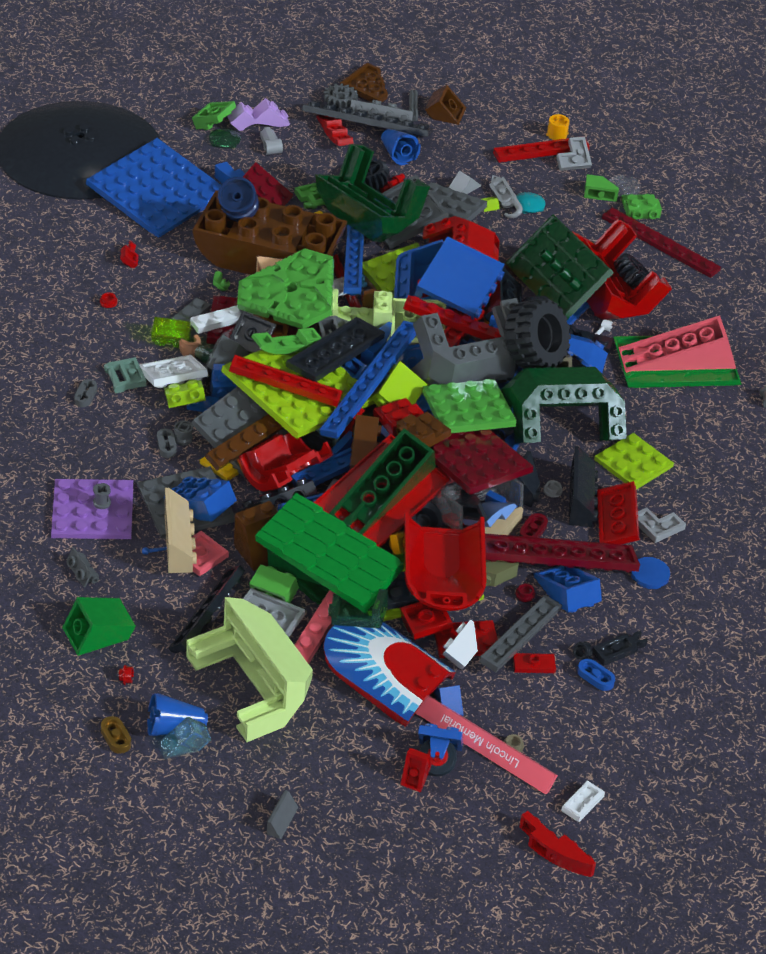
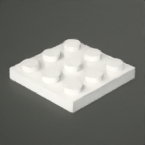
M192 355L139 364L145 378L157 388L166 387L167 384L171 383L183 384L187 380L199 381L202 380V377L208 376L207 369Z

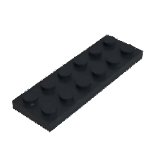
M355 317L288 359L286 367L309 380L317 382L384 339L385 332Z

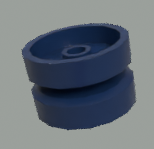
M243 177L227 179L218 190L219 203L228 219L238 222L241 218L253 217L259 208V199L254 185L248 179Z

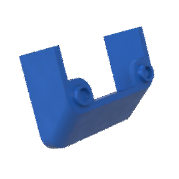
M442 239L405 251L397 257L394 298L407 299L408 295L414 296L418 280L422 278L444 243ZM430 296L421 298L426 300H436ZM446 304V309L454 311L453 307Z

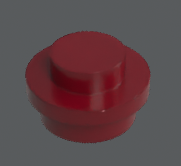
M526 583L519 585L515 592L516 598L523 602L532 601L536 594L533 586Z

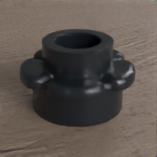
M580 641L573 647V654L577 659L583 660L592 656L593 650L587 641Z

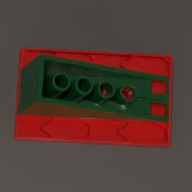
M404 428L397 437L392 434L386 437L313 503L322 507L323 511L343 521L347 527L376 542L377 546L381 548L390 539V535L397 533L404 526L405 511H409V517L412 518L451 482V479L436 468L435 451Z

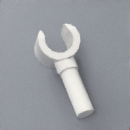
M603 320L601 327L595 334L600 335L604 330L610 332L613 322Z

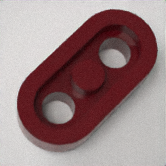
M540 513L530 515L520 528L519 536L540 538L547 528V517Z

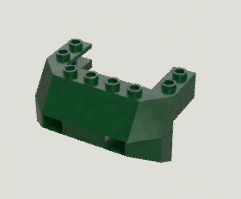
M349 144L339 175L315 174L317 191L331 214L339 219L346 220L349 226L373 242H382L398 234L419 219L430 186L419 179H416V182L404 179L397 203L364 183L374 151L365 145Z
M596 367L522 369L501 390L509 407L513 408V415L516 419V427H514L515 444L541 442L540 407L598 405L600 441L627 439L625 401L614 385Z

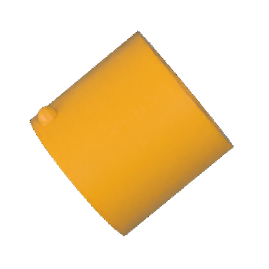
M561 114L550 116L546 136L552 140L566 139L569 134L568 117Z

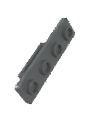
M351 100L350 108L354 112L364 110L369 115L373 113L382 114L383 118H389V116L397 117L398 121L401 122L413 120V111L401 109L394 103L384 105L379 100H372V102Z

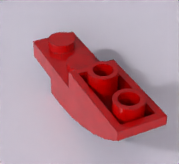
M529 811L521 815L519 827L529 836L528 846L536 853L568 871L588 877L594 875L596 862L589 854H586L579 848L575 841L565 834L558 839L553 831L547 829Z

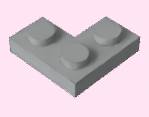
M585 136L569 138L568 143L571 152L558 153L556 156L559 170L591 168L592 163Z
M648 508L638 511L639 528L654 543L685 530L686 523L674 512L658 519Z

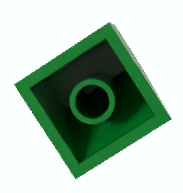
M77 597L62 628L77 656L129 640L136 625L120 598Z

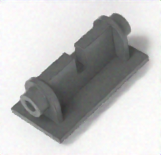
M72 547L66 562L76 575L77 580L80 581L83 587H86L89 582L97 583L99 581V574L93 567H90L91 564L85 554L77 552Z

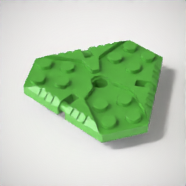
M305 248L294 253L292 256L290 255L282 259V261L276 262V265L268 266L260 270V272H256L254 275L252 274L239 281L237 300L239 310L265 318L272 315L275 321L300 329L307 328L333 315V256Z

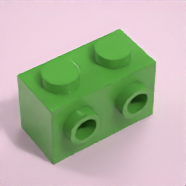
M261 564L249 583L250 588L291 603L299 589L297 579L291 573H283L277 571L272 566L266 567Z

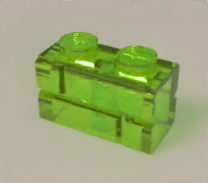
M154 317L151 333L152 342L160 346L173 344V347L179 348V341L181 339L187 342L190 341L191 322Z

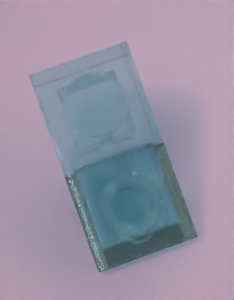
M187 716L158 744L164 759L200 751L211 741V737L204 723Z

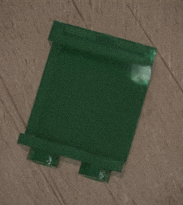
M379 589L375 603L366 613L337 594H333L332 604H329L328 616H331L332 625L381 629L388 609V590Z

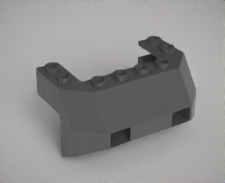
M517 298L500 301V305L492 308L501 335L499 338L449 347L438 313L423 315L413 323L424 359L410 370L427 383V386L451 382L481 381L485 379H495L498 384L512 379L518 369V365L511 358V353L506 347L505 325L507 324L506 319L510 311L518 304Z

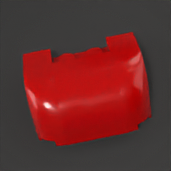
M290 433L270 437L241 454L240 458L236 460L243 475L254 488L260 491L278 489L292 481L291 476L306 467L319 464L333 456V452L327 441L323 443L320 451H315L309 448L301 437L296 439Z

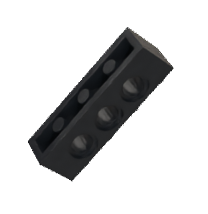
M302 478L295 481V485L291 487L285 485L278 488L276 493H264L256 501L252 499L244 501L237 510L241 512L267 501H271L275 506V501L278 498L281 499L282 503H285L292 498L295 491L303 497L317 495L318 493L313 480Z

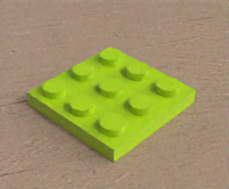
M635 433L627 436V439L620 440L595 455L594 458L596 462L624 483L634 481L636 490L671 469L674 465V462Z

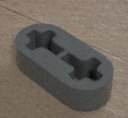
M86 379L80 383L74 396L75 405L87 407L91 404L97 393L96 381Z
M160 429L157 432L159 453L164 458H172L177 452L174 433L170 429Z

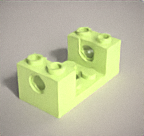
M333 289V315L331 316L335 315L347 321L358 317L380 328L386 323L392 322V292L374 291L373 308H356L348 306L338 307V289Z

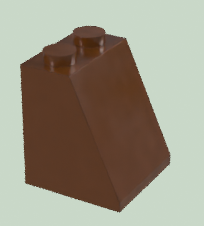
M271 501L235 514L234 547L253 571L257 570L260 564L268 566L267 548L256 541L255 535L278 512Z

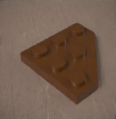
M369 63L364 64L340 82L343 86L349 85V88L354 87L359 97L370 102L372 100L383 102L388 97L380 68Z

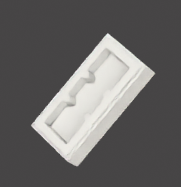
M586 781L562 806L561 811L577 822H580L604 797L605 792L589 781Z

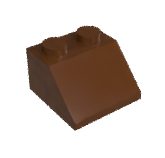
M446 84L432 93L425 110L433 120L459 125L466 106Z

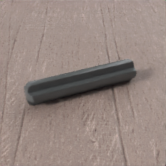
M410 90L409 111L414 112L412 121L418 120L417 90Z

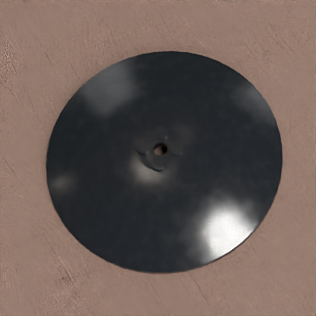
M90 101L53 103L23 113L4 128L0 134V166L12 180L36 193L55 198L75 200L103 198L86 185V179L152 140L160 139V137L146 120L131 111L114 105Z

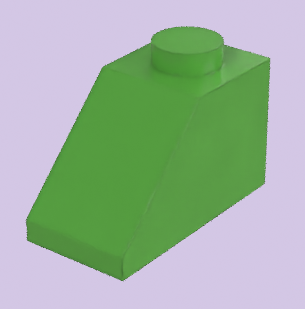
M587 174L584 198L617 202L619 188L603 176Z

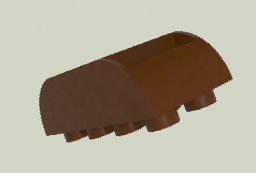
M216 190L193 228V236L198 249L211 263L220 268L254 275L256 273L257 257L259 256L284 259L305 248L332 256L346 228L347 221L338 219L330 213L316 214L303 211L301 207L296 205L282 206L270 203L265 198L258 197L259 208L253 217L241 218L236 222L228 219L222 211L218 200V190Z

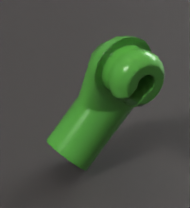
M216 271L214 273L213 285L221 291L228 290L230 286L229 280L226 283V279L222 280V272Z

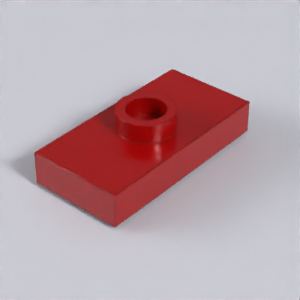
M516 653L513 656L514 673H556L554 654Z

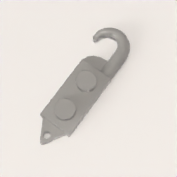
M492 175L489 186L502 207L510 208L515 206L516 208L515 213H504L507 218L518 217L522 213L523 208L504 177L500 178Z

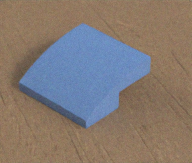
M491 501L482 503L488 517L485 527H491L497 519L506 520L517 507L516 504ZM461 519L464 525H472L478 522L476 520Z

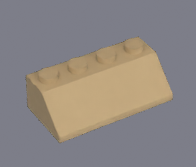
M165 488L168 573L193 572V564H197L196 552H192V550L196 549L195 538H191V535H194V523H190V521H193V509H189V501L172 489Z

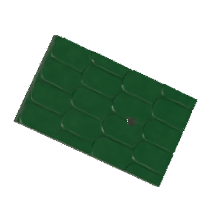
M554 214L505 262L536 296H546L551 301L557 303L563 309V314L567 316V320L614 273Z

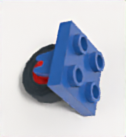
M434 724L420 725L418 732L419 744H423L420 751L429 754V761L432 762L428 774L432 776L449 774L457 762L456 750L462 751L463 732H460L455 727L441 729Z

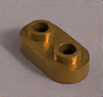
M114 716L104 718L101 722V733L110 749L119 754L129 751L131 748V736L122 721Z

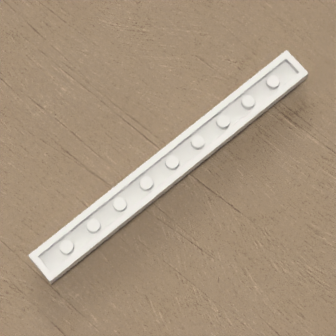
M344 277L333 281L332 287L333 289H338V296L345 295L343 294ZM238 305L202 314L191 317L190 324L200 334L236 324L242 310H239Z

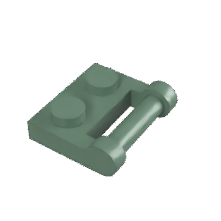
M136 357L109 362L104 365V370L110 376L115 393L146 386V378ZM116 370H120L125 381H119Z

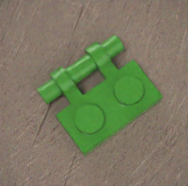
M316 183L295 187L294 193L301 202H304L303 206L305 209H315L317 206L325 205L317 191Z

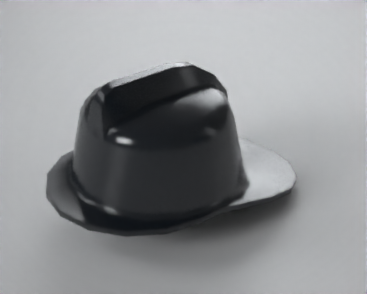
M428 502L412 519L421 527L440 528L442 514L435 504Z

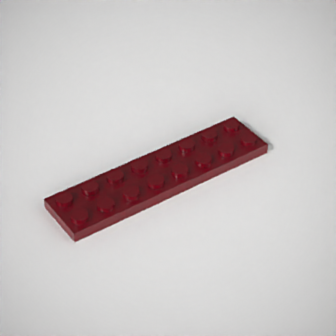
M485 533L486 560L491 562L499 560L509 563L524 562L530 565L537 563L547 566L562 565L568 568L575 566L586 569L600 568L607 571L639 572L640 563L632 545Z

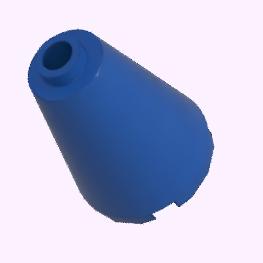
M387 129L382 133L381 140L396 164L402 166L408 164L406 162L417 159L421 146L414 135L393 129Z
M155 693L151 696L148 707L150 719H147L148 735L160 736L198 731L207 725L208 714L205 713L203 708L160 693Z

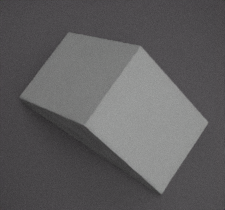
M459 171L448 188L468 194L481 187V185Z

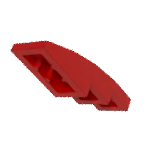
M324 115L316 116L326 135L337 146L354 144L353 137L349 136L347 128L342 126V119L329 118V116Z

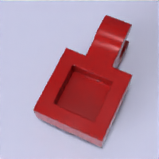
M130 240L128 246L124 245L121 248L120 260L125 265L135 268L138 266V254L135 252L136 244Z

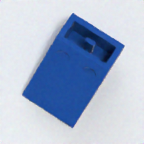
M189 476L184 478L177 487L172 488L174 492L189 501V509H193V517L201 521L212 522L237 501L231 484L227 480Z

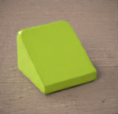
M482 198V200L487 201V207L483 210L484 212L499 209V200L497 198Z

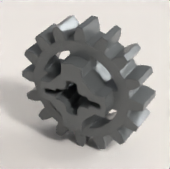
M341 83L340 85H329V88H325L323 98L324 102L335 104L338 108L350 107L351 100H358V94L354 87L349 88V85L343 86Z

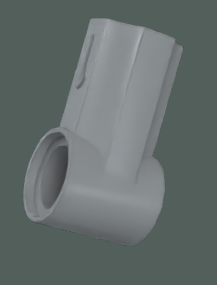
M264 127L260 131V137L263 141L264 150L267 152L266 155L282 153V140L277 138L274 130L270 127Z

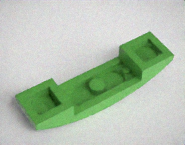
M314 328L298 329L296 335L271 337L268 332L252 334V338L258 346L272 354L300 352L322 339Z

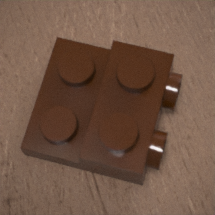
M425 412L418 417L410 414L396 422L397 434L405 428L429 447L451 436V429L429 412Z

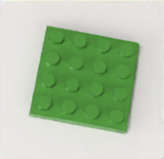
M495 379L423 386V394L434 417L450 428L451 433L516 427V419Z

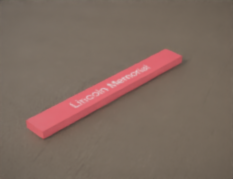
M430 696L416 711L417 715L437 725L438 728H458L460 732H463V743L544 794L550 791L558 776Z

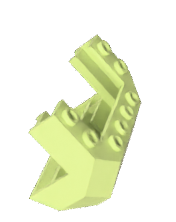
M225 597L224 626L187 640L186 657L196 671L234 657L264 698L261 702L237 711V718L241 723L236 725V728L246 742L285 727L305 700L312 680L313 669L274 617L256 605L241 598Z

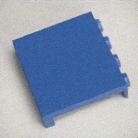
M447 236L417 284L414 296L421 299L423 294H426L471 316L473 320L475 318L478 319L483 310L481 309L482 306H486L490 299L489 294L495 292L498 285L496 284L497 281L501 282L505 274L503 271L505 264Z

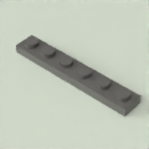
M547 595L543 596L480 657L479 662L495 673L499 671L560 611L562 605Z

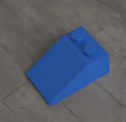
M559 565L534 573V578L549 597L561 604V609L566 612H576L579 608L592 607L595 603L602 601L600 579L576 567L568 568Z

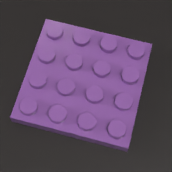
M55 479L51 538L131 539L133 480ZM105 483L110 486V507L106 509L94 507L93 500L95 495L93 487L96 484Z

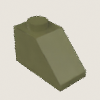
M486 560V586H496L516 577L519 562L509 563L499 560L491 562Z

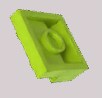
M189 380L183 384L173 383L168 385V387H164L169 408L206 401L201 380Z

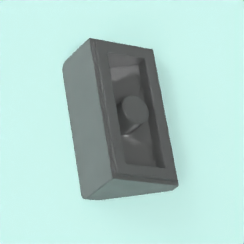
M287 790L283 792L267 821V835L282 839L298 809V805Z

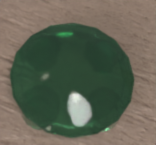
M220 128L210 133L209 141L213 147L234 149L240 143L241 135L235 130Z

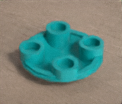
M523 192L516 195L522 205L523 214L544 211L546 203L540 195L531 192Z

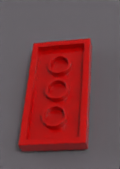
M632 481L598 489L600 543L625 544L640 540L635 482Z

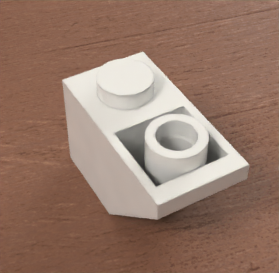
M471 619L467 624L462 622L456 630L458 633L454 640L450 638L443 646L446 650L442 655L460 669H463L478 651L474 622Z

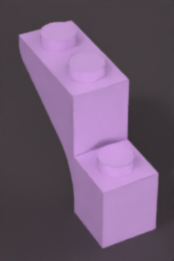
M266 98L254 109L240 102L231 111L232 113L228 115L230 124L239 131L253 124L276 127L290 125L288 114L284 110H279L273 101L270 102Z

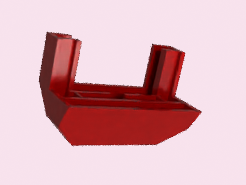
M452 216L436 223H430L423 228V239L429 238V243L441 239L445 241L448 236L497 261L499 259L500 240L496 233L474 222ZM423 294L421 298L428 297V295Z
M617 218L595 243L572 231L614 272L587 300L595 316L600 319H621L649 314L672 290L664 277L660 279L653 271L634 290L616 272L614 268L615 260L637 237L633 228Z

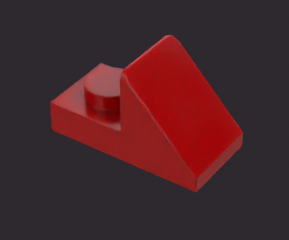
M409 748L406 754L401 786L421 792L432 762L429 761V754Z

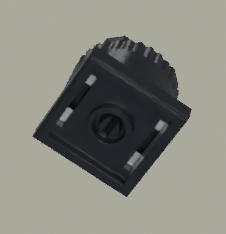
M242 311L230 339L238 342L249 354L262 350L252 338V334L268 332L272 337L276 324Z

